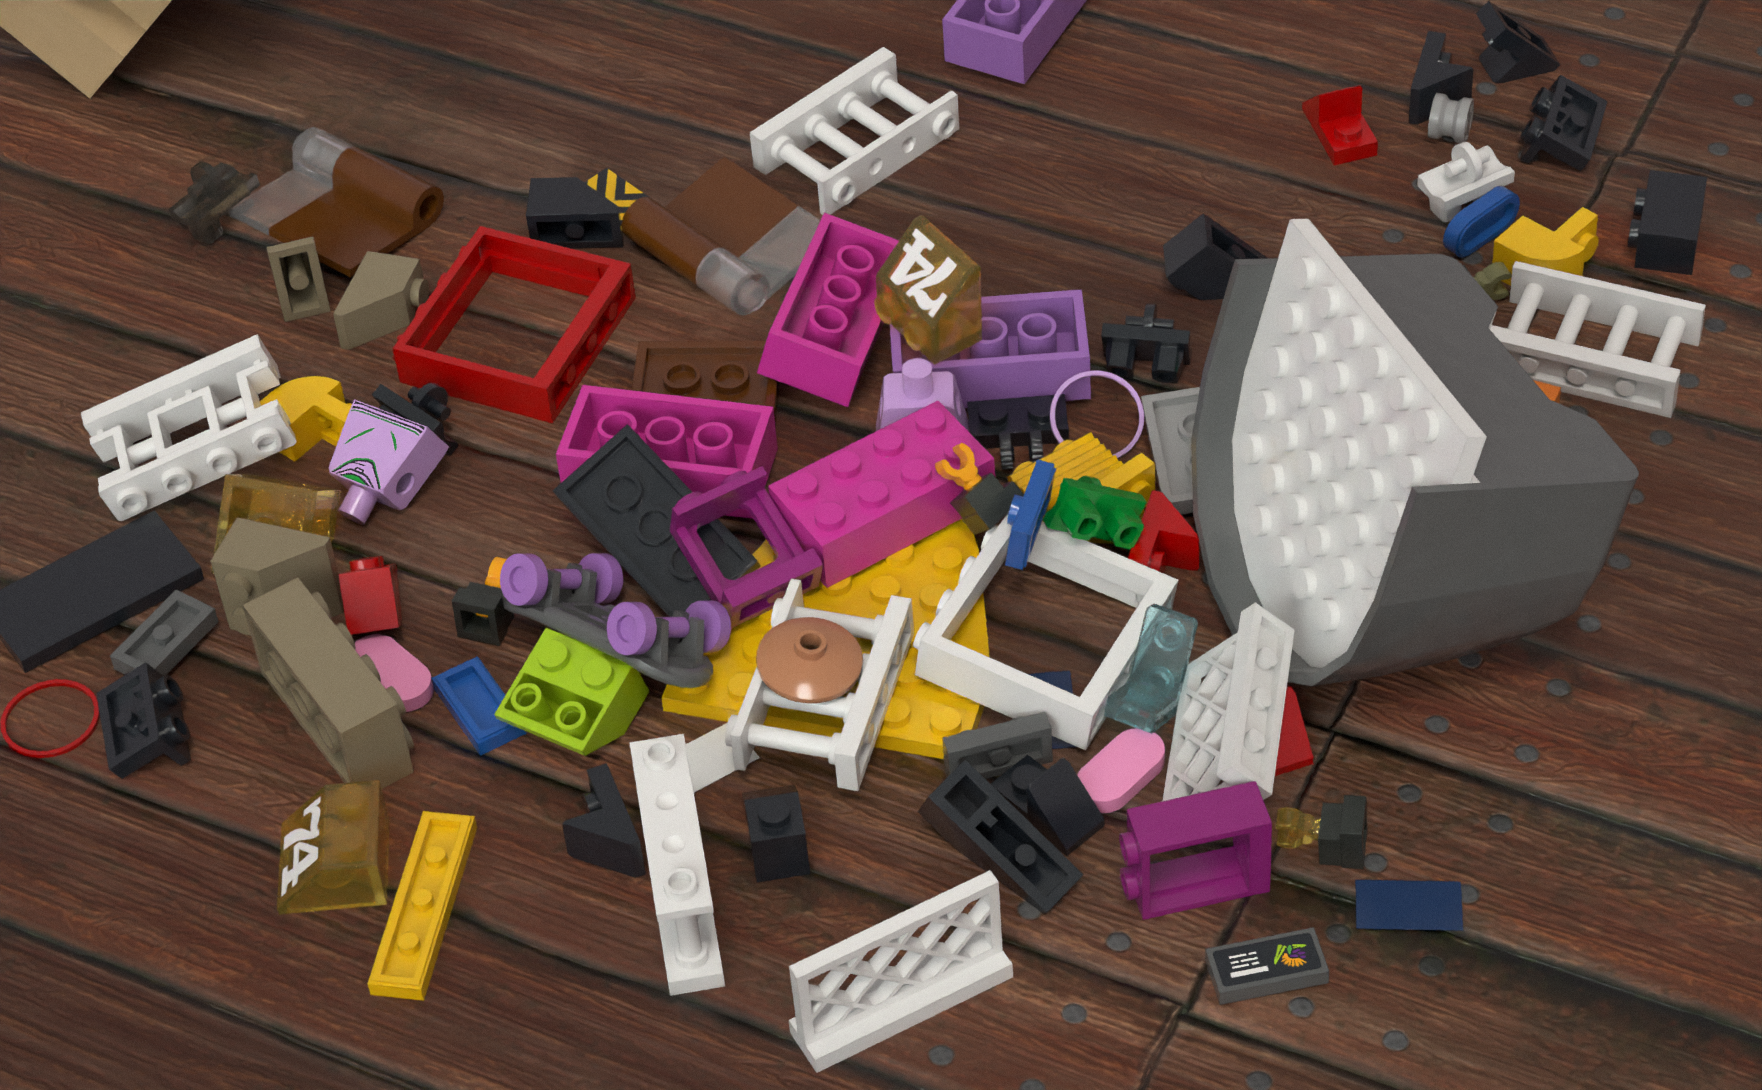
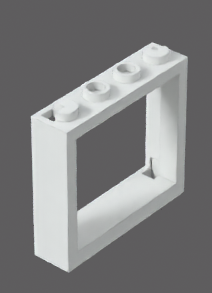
M1008 512L999 526L994 525L991 529L987 530L982 541L981 552L977 558L970 556L966 560L955 590L947 589L944 592L937 606L936 617L931 624L923 623L918 630L913 642V647L918 649L915 675L1013 719L1045 712L1052 728V736L1086 750L1170 617L1178 579L1086 540L1072 538L1070 533L1049 529L1042 522L1028 562L1136 608L1080 697L951 641L1006 559L1012 525L1007 524Z

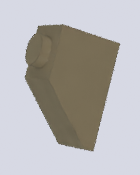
M308 237L266 247L284 321L288 322L331 312L314 238Z
M371 251L366 252L333 313L342 349H353L410 325L418 307L427 301L429 295V283L423 277L420 259Z

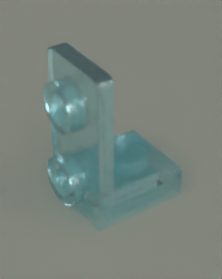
M1151 604L1146 608L1129 681L1108 696L1104 716L1152 734L1176 715L1198 626L1197 619L1157 604Z

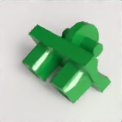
M1082 476L1078 480L1064 478L1060 485L1057 501L1052 509L1046 512L1043 521L1049 529L1068 532L1072 538L1086 541L1090 538L1112 541L1116 547L1131 549L1135 546L1144 529V524L1139 517L1147 502L1142 494L1102 486L1100 480L1095 477Z

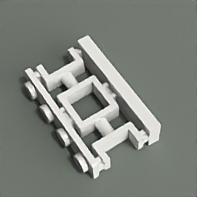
M258 334L81 412L83 426L91 435V438H89L90 445L103 463L118 457L120 469L98 478L99 495L117 520L124 521L297 443L295 434L289 426L291 424L290 419L279 401L276 399L262 406L260 404L258 394L280 385L279 378L281 377L276 362ZM241 395V398H239V399H237V400H234V401H232V402H230V403H228V404H225V405H223V406L221 405L222 403H225V402H227V401H229V400H231V399H234V398H236V397H238V396ZM207 417L210 429L172 445L170 433ZM247 417L246 420L227 428V425ZM152 435L151 438L146 439V440H144V441H142V442H140V443H137V444L133 445L134 442L139 441V440H141V439H143V438H145V437H148V436ZM157 456L156 460L138 467V464H141Z

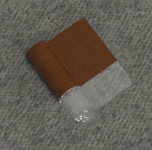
M311 127L299 134L293 143V169L229 207V214L282 243L313 237L319 262L351 277L355 275L367 251L387 254L430 227L441 213L444 195L439 187L320 128Z
M724 156L665 207L649 197H642L633 202L625 212L621 226L622 232L627 238L729 309L743 316L760 309L767 299L796 275L820 220Z

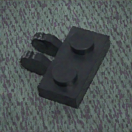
M1061 394L1056 403L1055 422L1064 441L1069 440V427L1065 394ZM1055 395L967 402L969 433L985 449L999 448L1002 470L1013 469V463L1015 462L1014 447L1028 446L1029 460L1034 463L1037 459L1043 458V444L1058 443L1050 424V407Z

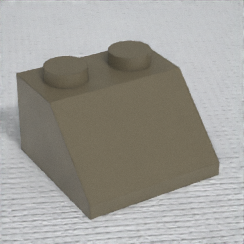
M236 518L211 559L217 586L231 630L251 635L243 605L297 577L311 594L316 591L321 594L330 610L331 618L344 612L339 573L330 537Z

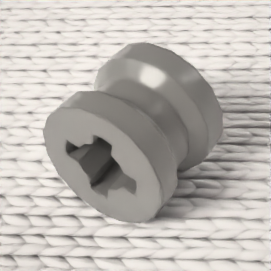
M1436 93L1430 111L1428 138L1440 139L1442 136L1452 137L1456 143L1467 142L1473 118L1474 99L1463 97L1461 100L1455 101L1450 100L1446 94Z

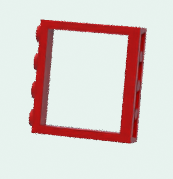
M480 226L467 245L461 247L459 255L450 269L440 276L437 287L427 301L418 307L415 318L405 332L397 337V343L392 348L394 353L392 358L396 362L400 383L422 388L428 383H437L446 389L448 396L554 423L636 299L631 263ZM492 272L588 296V299L534 378L436 353Z

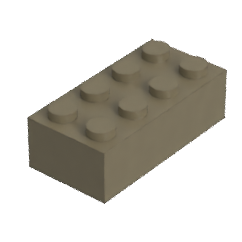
M297 577L243 605L262 675L358 802L414 772L409 750L414 748V743L409 731L401 721V716L406 714L401 697L394 687L384 688L372 659L367 654L360 657L355 651L356 646L347 627L342 622L337 625L333 623L330 610L319 592L316 591L311 594Z

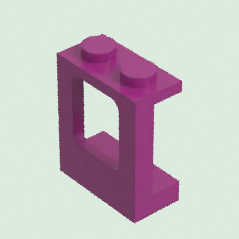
M763 466L748 473L746 471L735 472L725 478L720 486L703 494L700 491L692 492L680 499L675 507L672 508L669 531L710 599L721 603L726 608L731 621V629L773 609L775 600L777 598H784L791 579L801 580L802 594L819 587L824 565L814 548L804 552L765 489L767 473ZM737 509H745L752 515L776 554L777 559L736 580H728L722 575L697 533V529Z

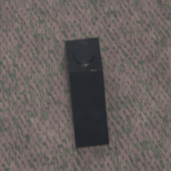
M966 760L936 788L918 810V813L957 851L986 872L990 870L999 882L1044 915L1083 876L1050 841Z

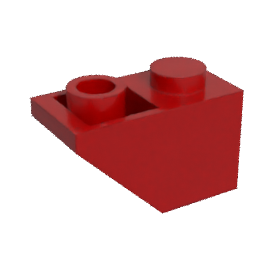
M383 556L350 561V570L338 574L346 626L350 634H360L402 626L396 563L384 565Z

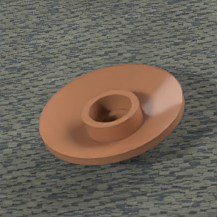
M814 617L790 619L773 627L760 641L756 656L757 670L766 686L779 696L800 703H823L844 695L858 681L863 663L859 643L848 630L832 621Z

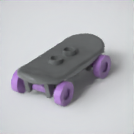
M530 553L513 554L504 562L500 573V586L505 597L504 608L508 612L535 620L617 658L655 680L682 688H697L706 685L712 679L713 665L703 653L721 650L727 644L731 633L730 617L726 608L721 603L713 600L696 601L686 611L675 610L672 617H655L652 610L641 602H622L616 606H601L599 604L613 602L620 594L623 585L621 566L615 557L607 553L588 554L579 564L568 563L566 569H546L547 566H545L544 562L537 555Z

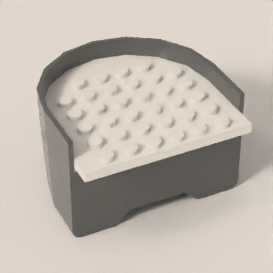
M1309 219L1289 220L1278 258L1235 259L1202 373L1191 438L1193 516L1209 588L1232 636L1238 632L1241 611L1256 602L1295 630L1288 682L1318 686L1378 677L1453 660L1535 634L1574 614L1605 566L1638 479L1639 471L1595 419L1554 402L1544 394L1490 330L1498 306L1459 261L1443 254L1339 256Z

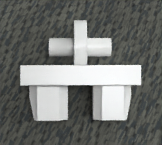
M1462 142L1452 148V161L1418 175L1417 186L1429 197L1430 210L1441 221L1448 222L1461 211L1462 204L1471 200L1476 201L1497 186H1506L1514 182L1515 171L1511 167L1501 164L1488 145L1476 150L1468 142Z

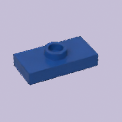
M1037 459L1024 496L1015 494L1007 519V524L1012 525L1005 562L1006 566L1020 570L1027 566L1051 500L1056 472L1055 464Z

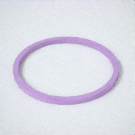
M1096 370L1074 375L1060 386L1051 403L1050 424L1056 440L1059 444L1064 441L1055 422L1056 403L1061 393L1070 384L1085 377L1099 376L1109 378L1128 390L1137 405L1139 414L1138 429L1133 440L1123 450L1113 454L1116 455L1117 459L1122 457L1134 447L1144 425V410L1137 392L1123 378L1110 372Z

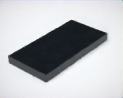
M627 424L553 490V493L609 554L617 559L623 569L666 615L672 617L675 610L686 611L696 601L711 600L669 531L672 508L675 507L680 499L692 493V491ZM719 519L697 529L699 537L726 579L736 580L761 567L758 560Z
M154 510L0 589V640L26 673L167 599L175 590L182 591L204 579L202 569Z

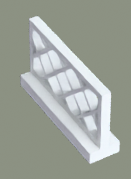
M1256 602L1241 611L1239 628L1236 634L1184 666L1162 801L1256 781L1263 800L1272 795L1295 630ZM1206 676L1203 682L1201 683V678ZM1220 780L1224 781L1222 784L1218 785Z
M990 870L789 966L796 1016L789 1020L790 1033L816 1073L1013 978V964L1004 953L1002 947L999 882ZM979 899L968 914L961 913L968 903ZM930 922L918 938L912 937L918 927ZM950 926L957 927L945 943L938 942ZM881 946L869 962L862 961L868 951ZM900 950L907 951L896 966H889V963ZM831 970L819 986L808 983V980ZM850 974L857 975L846 990H839V987Z

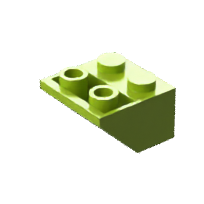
M545 628L494 715L500 721L586 756L626 733L648 695L649 689L639 671L623 661L576 639Z

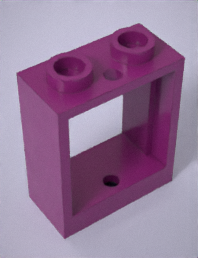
M1256 781L1127 809V832L1119 834L1121 853L1127 867L1120 868V878L1126 899L1136 900L1142 920L1270 892L1272 821ZM1233 837V846L1150 864V855Z

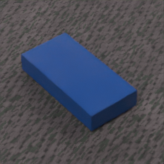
M478 656L432 677L435 692L480 756L527 734L526 731L500 721L495 717L494 714L504 699L505 694Z

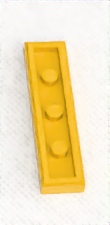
M423 811L367 983L370 995L424 1001L476 834L477 824L475 816Z

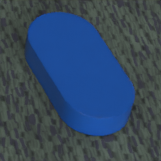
M1497 186L1457 213L1448 224L1443 236L1444 247L1458 257H1466L1504 232L1512 224L1519 211L1520 201L1518 195L1504 186Z

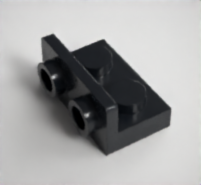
M1562 75L1557 78L1549 89L1542 87L1535 95L1529 111L1534 113V115L1528 121L1520 136V140L1525 143L1520 160L1529 164L1539 150L1542 149L1559 161L1565 162L1581 171L1591 159L1608 101Z
M145 662L96 693L108 768L111 772L123 779L163 753L180 766L191 761L188 746L190 731L184 721L181 707L183 693L178 683L171 676H163Z

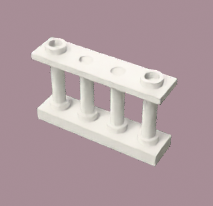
M882 47L751 131L750 141L753 167L767 175L787 162L817 183L820 213L823 215L825 212L831 215L958 131V95L950 91L929 104L898 83L896 54ZM887 97L913 114V116L897 126L870 107ZM855 119L880 137L866 147H862L838 131L837 128ZM817 141H822L847 159L830 170L803 151Z
M1515 261L1512 268L1509 302L1518 305L1508 328L1491 325L1490 330L1533 380L1561 387V392L1671 418L1676 406L1681 372L1680 369L1672 368L1671 364L1680 342L1699 346L1706 305ZM1537 309L1565 315L1555 340L1527 333ZM1584 320L1612 326L1603 351L1574 345ZM1632 331L1660 337L1651 363L1622 356Z
M791 579L784 598H777L775 600L771 615L772 628L790 619L814 617L837 623L848 630L854 637L872 640L873 647L870 654H862V671L858 679L856 693L849 692L847 697L840 696L823 703L795 702L779 696L767 687L756 667L738 715L732 714L728 720L725 743L727 746L732 747L736 770H746L754 746L767 747L828 758L829 764L835 765L837 787L859 791L914 636L912 598L891 595L885 614H878L875 619L805 608L801 580ZM776 706L843 718L844 727L841 733L835 732L832 737L765 726L763 723L769 707Z
M684 734L630 742L670 996L725 987L713 916V903Z

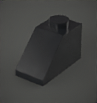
M577 177L531 178L526 210L527 226L531 239L571 249L623 248L624 238L620 211L616 204Z
M1204 213L1163 245L1166 278L1175 288L1179 290L1184 289L1199 300L1224 299L1235 259H1268V257Z
M788 785L742 793L757 883L810 874L806 833L796 786Z

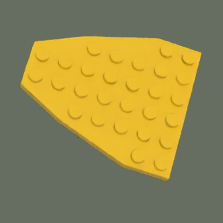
M962 519L828 588L820 581L819 587L803 594L805 608L875 619L878 614H885L891 595L912 598L914 636L874 745L875 748L944 759L943 737L978 728L984 705L915 675L918 649L913 647V642L918 630L923 623L931 624L936 617L937 606L944 592L947 589L955 590L966 560L970 556L977 558L979 555L975 535ZM767 540L752 554L761 565L760 568L777 559ZM982 593L951 641L990 657L984 595ZM772 609L732 628L729 640L721 650L703 653L713 665L712 679L706 685L697 688H682L667 684L661 697L663 711L728 722L732 714L738 715L757 667L756 656L758 646L764 635L772 629ZM854 637L859 643L862 654H870L873 647L872 640ZM858 681L842 696L847 697L849 692L856 693L859 685ZM770 706L763 725L832 737L835 732H842L844 722L843 718Z

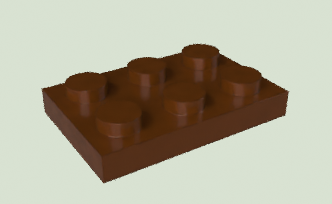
M638 341L631 390L771 406L774 410L776 422L780 382L757 373L766 341Z

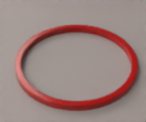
M54 679L36 683L19 692L7 704L1 716V733L11 749L27 757L50 758L68 753L82 745L95 731L100 719L98 700L88 687L76 681ZM55 686L71 687L85 693L93 702L94 716L88 729L78 739L61 748L48 751L25 749L14 743L7 734V720L11 711L17 703L35 691Z

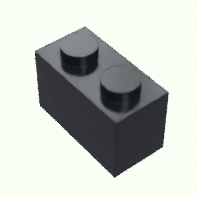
M1650 170L1647 189L1637 188L1633 216H1639L1641 220L1632 219L1629 231L1628 247L1637 248L1634 268L1692 275L1707 177Z

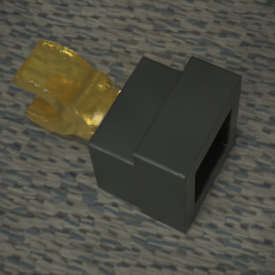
M1344 795L1343 804L1323 802L1321 819H1315L1311 814H1305L1295 808L1285 807L1278 809L1275 826L1278 829L1277 846L1296 848L1302 844H1310L1315 840L1318 841L1319 864L1341 866V868L1352 869L1364 868L1368 833L1366 796Z

